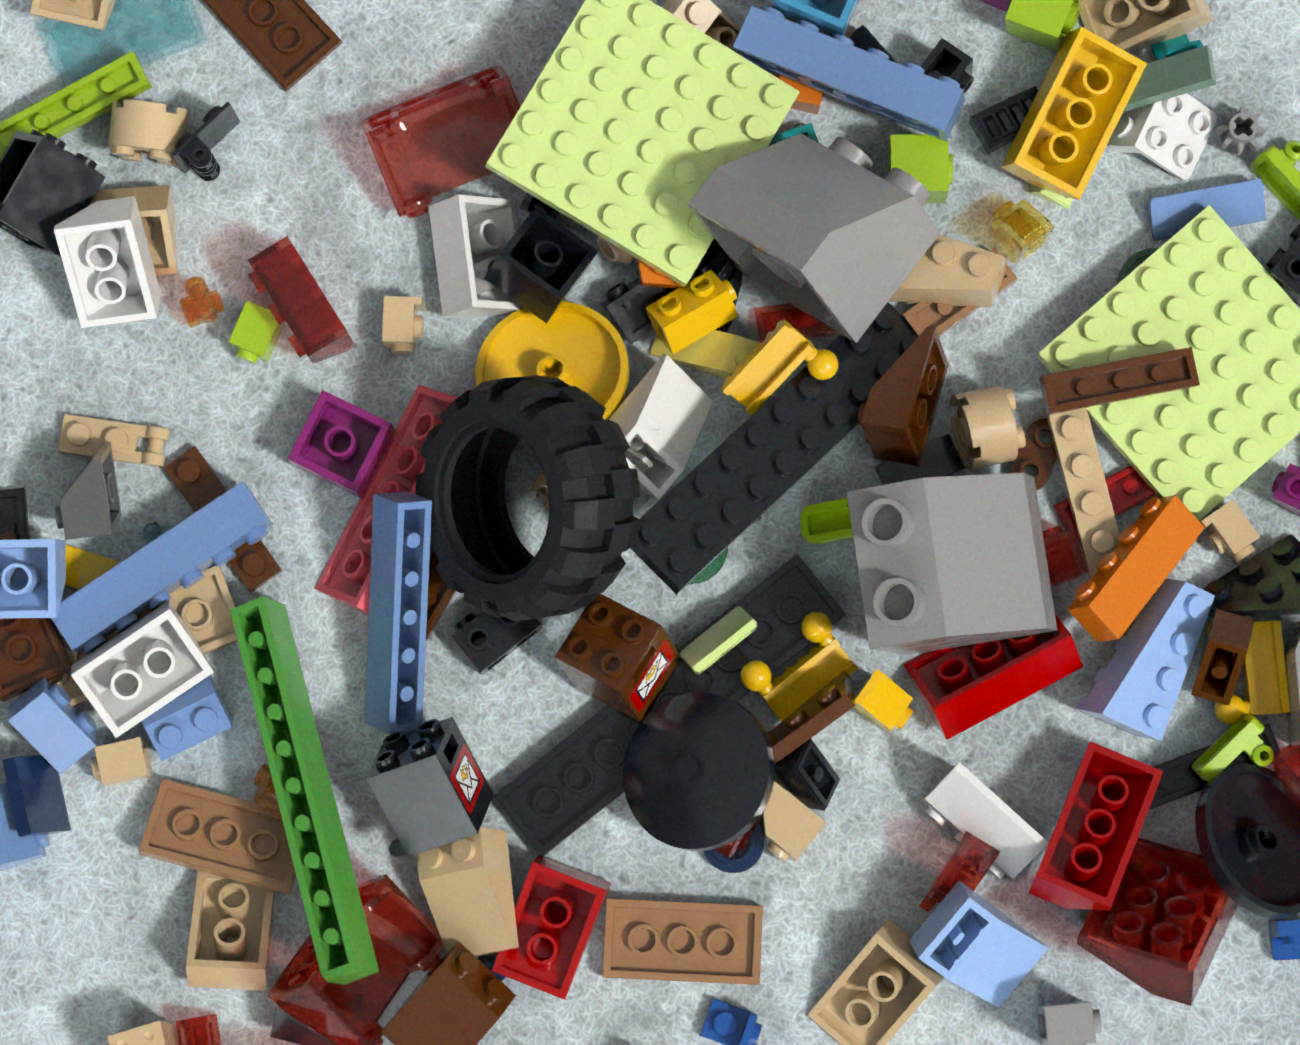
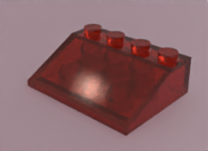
M1138 838L1111 909L1091 910L1077 937V944L1150 994L1191 1006L1238 904L1217 884L1208 870L1202 855Z

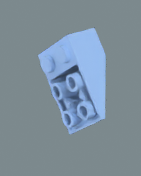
M961 881L956 883L909 940L921 961L947 980L998 1008L1049 949L1048 946Z

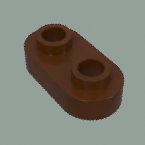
M1047 418L1038 419L1029 426L1025 433L1026 446L1019 448L1017 459L1013 461L1010 473H1024V467L1033 466L1037 470V476L1034 478L1036 491L1043 488L1047 483L1057 460L1053 439L1050 443L1045 444L1038 438V434L1041 431H1047L1051 434Z

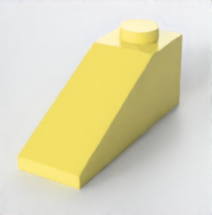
M714 330L677 353L672 354L656 335L650 355L661 358L665 353L677 364L726 379L734 374L736 367L744 363L746 356L752 354L760 342Z

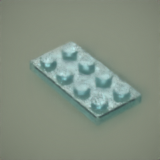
M116 0L105 31L56 20H49L40 24L64 88L131 51L137 55L143 67L209 42L193 0Z

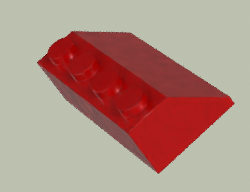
M1056 614L1058 631L925 652L903 664L933 721L946 740L1083 667L1072 635Z
M1089 742L1029 894L1065 909L1110 910L1164 771Z

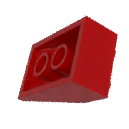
M538 855L532 861L515 907L519 948L498 952L492 971L565 1000L601 913L611 883Z

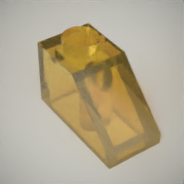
M1025 199L1015 205L1012 201H1009L999 207L993 213L995 219L992 220L989 227L1015 264L1047 244L1055 228L1050 220Z

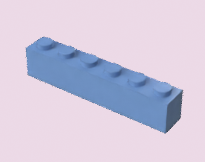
M751 6L733 45L734 52L760 68L947 142L965 102L964 89H961L960 84L949 77L939 76L938 79L924 74L925 70L910 62H904L903 65L889 60L890 57L886 53L878 49L868 48L865 51L855 47L854 42L839 34H833L832 37L820 33L819 28L812 23L804 20H798L797 23L784 19V14L768 6H764L763 9Z
M242 481L62 601L58 618L51 619L72 651L79 654L85 651L86 654H89L106 642L104 637L116 629L122 632L139 620L137 615L150 607L153 611L166 601H170L171 596L169 594L180 586L187 589L199 582L204 577L202 572L213 564L216 567H220L236 556L234 550L246 542L249 545H253L268 535L267 528L273 525L250 488Z
M408 491L373 495L364 722L388 734L397 731L408 732L416 730L423 721L432 500Z

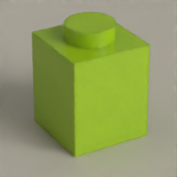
M247 300L228 341L237 350L235 356L252 364H256L258 359L268 363L286 320L281 314Z

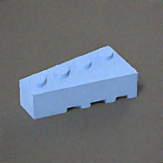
M1165 579L1133 620L1134 624L1125 637H1120L1113 648L1116 650V653L1105 669L1100 668L1093 679L1095 686L1087 698H1081L1075 709L1135 736L1162 741L1215 595L1186 581Z

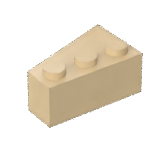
M939 234L889 301L907 302V305L927 302L943 303L952 306L992 307L1005 276V256Z

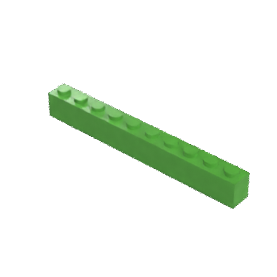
M261 596L230 609L322 981L346 985L378 973L379 969L286 606L283 603Z

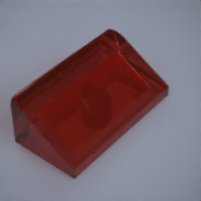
M789 303L754 308L758 341L760 343H763L767 334L773 332L777 323L784 319L807 339L835 336V330Z

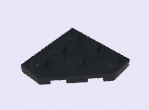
M1290 534L1202 588L1215 595L1208 615L1213 619L1216 609L1240 616H1251L1255 620L1254 622L1283 621L1285 615L1300 614V541Z

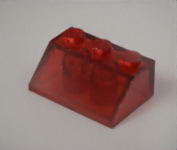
M288 236L248 259L254 269L248 274L259 294L267 290L274 302L268 308L279 326L287 322L294 335L287 339L299 358L307 354L312 364L347 352L355 347L346 328Z

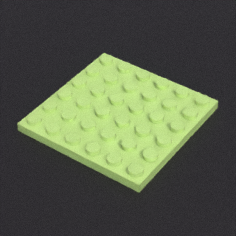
M585 0L485 167L685 287L714 239L687 204L716 167L768 147L800 91L651 0Z
M1210 205L1204 208L1036 354L1051 373H1057L1192 347L1200 383L1199 386L1088 407L1087 411L1091 420L1149 487L1156 492L1159 498L1176 495L1198 521L1300 433V309Z

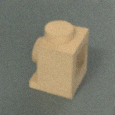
M384 296L382 343L385 348H391V353L398 355L414 354L416 338H423V315H417V311H425V303L422 297Z
M1234 499L1200 522L1211 532L1207 537L1218 554L1226 553L1229 559L1233 558L1238 563L1255 551L1252 543L1259 539L1260 536Z

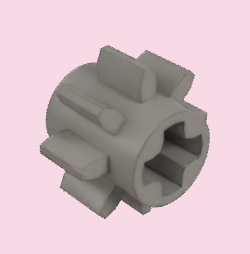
M1241 106L1238 113L1234 116L1231 112L1226 111L1222 118L1227 125H1220L1215 130L1216 134L1224 135L1225 141L1221 149H1225L1228 146L1235 148L1236 156H1240L1246 146L1250 150L1255 151L1259 144L1253 137H1262L1266 132V129L1258 127L1257 120L1260 114L1256 113L1252 116L1246 113L1245 106ZM1244 125L1248 131L1246 134L1242 133L1237 136L1234 133L1235 128H1241Z

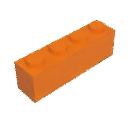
M1176 495L1162 498L1154 497L1148 500L1141 507V516L1138 520L1120 534L1118 538L1120 543L1116 548L1098 562L1096 566L1098 571L1091 580L1086 581L1076 590V599L1067 610L1097 642L1120 639L1205 527Z

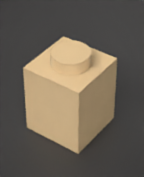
M136 737L94 747L96 757L91 758L92 771L96 780L101 779L103 786L110 787L154 777L145 738Z

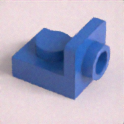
M1300 919L1268 921L1272 959L1275 961L1300 959Z
M713 998L700 1036L724 1045H756L762 1024L756 1023L758 1014Z

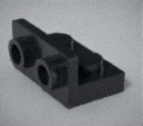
M638 270L636 271L638 278L628 285L620 282L605 293L607 299L601 303L603 309L609 313L630 344H633L653 330L645 307L678 289L641 286Z

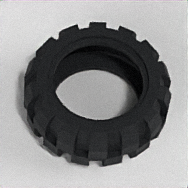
M537 375L501 378L482 382L473 390L465 391L439 415L442 423L428 432L420 455L426 461L424 472L416 475V495L432 500L430 551H434L439 560L435 569L450 589L461 594L464 593L463 601L497 618L506 617L513 621L538 619L569 614L589 605L614 582L626 565V562L621 557L622 552L630 549L635 543L640 519L633 516V498L640 497L637 469L629 468L624 453L630 446L619 424L609 419H603L606 408L578 387L570 386L559 378ZM520 439L528 445L537 458L546 480L549 495V519L546 535L535 557L523 546L517 537L509 519L505 500V478L508 462Z

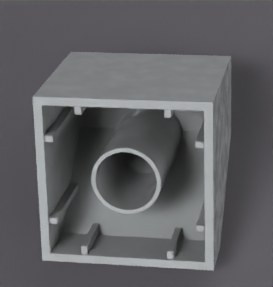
M800 133L718 166L687 204L745 277L855 343L858 342L940 234L922 208L930 197V193L917 179L896 167L892 168L885 179L870 172L869 170L873 166L872 160L860 148L842 137H836L829 148Z
M1026 473L924 477L847 491L869 649L910 655L1058 631L1033 476Z

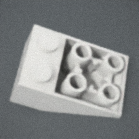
M665 353L609 418V420L619 424L630 446L624 453L629 468L637 469L639 488L657 499L662 497L683 472L713 403L708 395Z

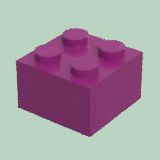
M322 390L287 459L293 466L362 499L396 430L392 423Z

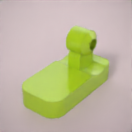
M1292 140L1287 142L1280 151L1277 147L1270 145L1250 164V168L1259 179H1262V183L1295 218L1300 219V172L1293 166L1300 160V142Z
M848 498L808 505L802 510L800 515L802 537L806 542L820 545L853 538Z
M1244 714L1237 723L1231 725L1193 763L1192 769L1201 779L1209 781L1220 774L1242 751L1248 755L1249 760L1253 764L1259 766L1269 765L1274 758L1273 750L1269 746L1264 745L1263 741L1257 736L1265 727L1255 716Z

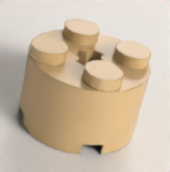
M115 100L112 102L107 147L111 149V154L118 155V159L141 162L142 155H148L149 158L155 159L158 164L178 166L172 153L176 150L175 145L178 140L187 133L189 111L177 107V113L166 112L167 104L124 100L122 105Z
M995 385L951 396L950 407L957 406V416L950 418L951 426L961 459L969 458L970 460L965 466L968 470H975L1017 459L1018 449L1026 446V440L1022 426L1015 424L1012 411L1016 409V401L1011 388L1003 389L1000 385Z

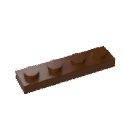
M1192 347L1039 377L1047 415L1193 388L1200 385Z
M196 446L163 467L194 512H197L227 492ZM262 540L253 545H249L246 542L234 550L236 556L229 561L250 593L282 572V569Z

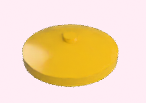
M563 301L547 324L526 308H521L511 313L499 322L488 334L480 348L475 365V381L477 387L482 382L501 378L535 375L559 378L570 386H576L588 393L606 408L603 415L605 420L613 415L624 399L628 388L630 369L624 342L611 322L589 307Z

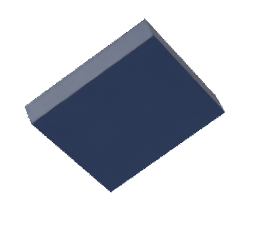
M42 755L16 756L4 759L2 763L19 837L58 834L70 831L71 827L59 772Z

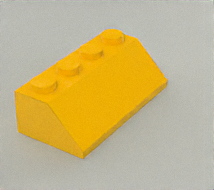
M1083 27L1070 31L1069 34H1066L1001 168L1034 186L1079 200L1147 63Z

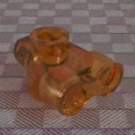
M198 276L187 280L185 290L189 296L180 299V304L189 326L193 328L203 323L216 321L220 316L219 313L225 311L218 290L210 292L206 282Z

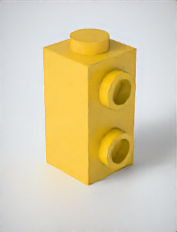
M711 269L688 282L685 287L681 286L645 307L655 334L672 354L677 353L738 317L733 302L737 299L735 290L727 279L721 281Z

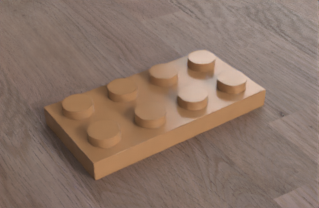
M162 778L138 849L139 855L286 894L291 893L296 873L280 809Z
M606 898L602 978L760 985L763 906Z

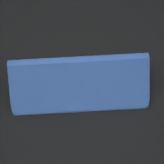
M1262 179L1150 198L1146 203L1153 241L1171 238L1208 205L1213 208L1228 227L1266 221Z

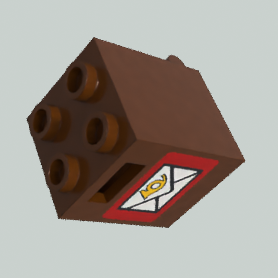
M599 594L585 607L554 658L578 690L641 723L680 661L681 656L662 625Z

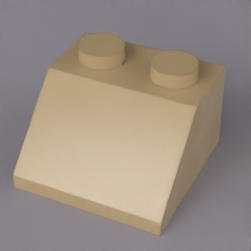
M171 186L98 190L92 200V204L101 200L135 196L156 275L178 274L176 221Z
M774 781L769 801L762 813L764 838L770 842L766 849L782 862H785L788 857L795 862L827 822Z

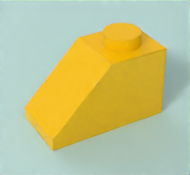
M878 669L875 670L855 699V706L853 707L888 733L891 732L894 726L901 730L914 712V710L908 707L913 698Z

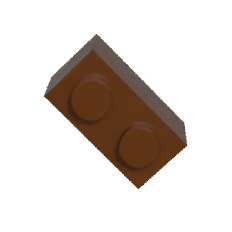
M1216 609L1198 664L1191 695L1225 705L1230 704L1248 651L1254 619Z

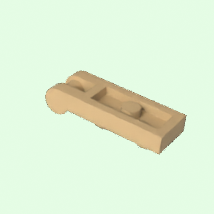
M64 414L58 452L92 457L102 443L111 442L114 461L163 468L166 457L162 455L164 442H168L170 430L157 426H143ZM139 438L149 439L147 452H137Z

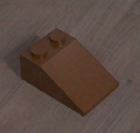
M927 327L872 386L867 402H863L860 405L858 424L862 426L866 442L869 443L875 459L920 465L949 365L935 327Z
M459 941L431 967L381 1033L394 1045H477L501 1017L516 995Z

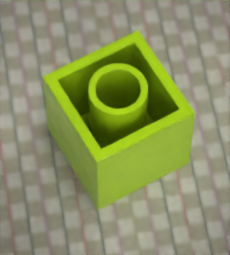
M1012 0L1005 16L1006 31L1011 35L1058 52L1066 34L1073 31L1081 9V6H1079L1081 0Z
M890 134L887 147L888 174L893 167L907 172L929 191L930 197L925 203H945L949 192V185L953 184V154H949L948 140L945 142L928 134Z

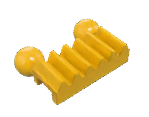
M785 319L783 321L780 320L775 330L767 334L763 343H758L755 351L746 356L742 365L736 367L734 374L725 379L722 385V392L727 396L729 394L746 407V412L752 416L804 359L807 361L809 373L818 380H827L836 374L839 365L838 359L830 350H817L810 340Z
M822 612L809 613L801 623L803 636L807 640L819 643L820 645L809 649L807 656L799 657L797 664L788 666L782 676L773 678V683H771V670L762 661H750L741 670L740 678L744 687L750 691L759 692L760 696L781 722L842 671L845 670L848 675H851L858 669L857 665L851 661L841 648L837 639L831 634V620Z
M1213 619L1209 622V624H1208V626H1207V629H1206V635H1207V636H1208V633H1209V630H1210V627H1211V624H1212ZM1281 621L1254 622L1248 651L1243 663L1245 697L1247 700H1242L1239 696L1233 694L1229 705L1216 702L1214 706L1216 718L1226 725L1237 723L1244 714L1258 716L1290 712Z

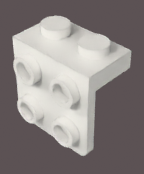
M1186 93L1123 112L1107 146L1120 153H1141L1177 179L1188 180L1214 128L1217 116L1212 110Z

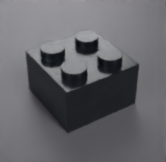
M536 206L498 254L484 279L547 324L584 275L599 251Z

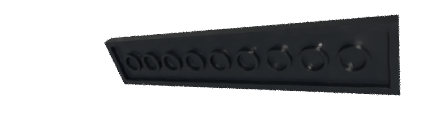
M887 302L857 343L843 335H839L825 348L836 355L839 363L838 370L832 378L818 380L809 373L807 366L804 367L640 518L635 543L630 549L676 595L859 425V408L863 402H867L872 386L919 337L904 317Z
M795 555L677 649L680 654L681 650L735 607H742L757 622L754 632L700 675H695L681 658L646 716L661 703L686 693L708 692L738 702L750 692V690L744 687L740 678L741 670L745 664L754 660L762 661L767 664L771 674H773L812 643L803 636L801 631V623L806 615L811 612H822L830 618L833 626L846 613L799 555ZM607 705L494 795L495 799L541 857L548 854L624 793L623 763L629 741L640 722Z

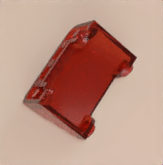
M502 66L484 69L370 115L361 122L399 217L406 214L408 218L420 216L429 210L427 205L433 201V196L493 173L485 165L520 109L510 79Z
M387 874L357 885L379 969L378 973L346 985L327 982L320 973L310 933L268 992L267 997L281 1011L336 1045H382L383 1039L381 1037L383 1034L381 1031L383 1027L378 1023V1020L407 977L419 970L426 972L439 961L440 955L438 953L444 946L438 929Z

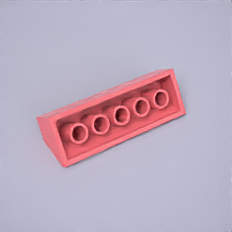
M421 385L417 386L362 499L360 498L314 589L369 616L373 495L406 491L416 494V475L424 472L426 461L420 453L428 432L442 423L439 415L458 397Z

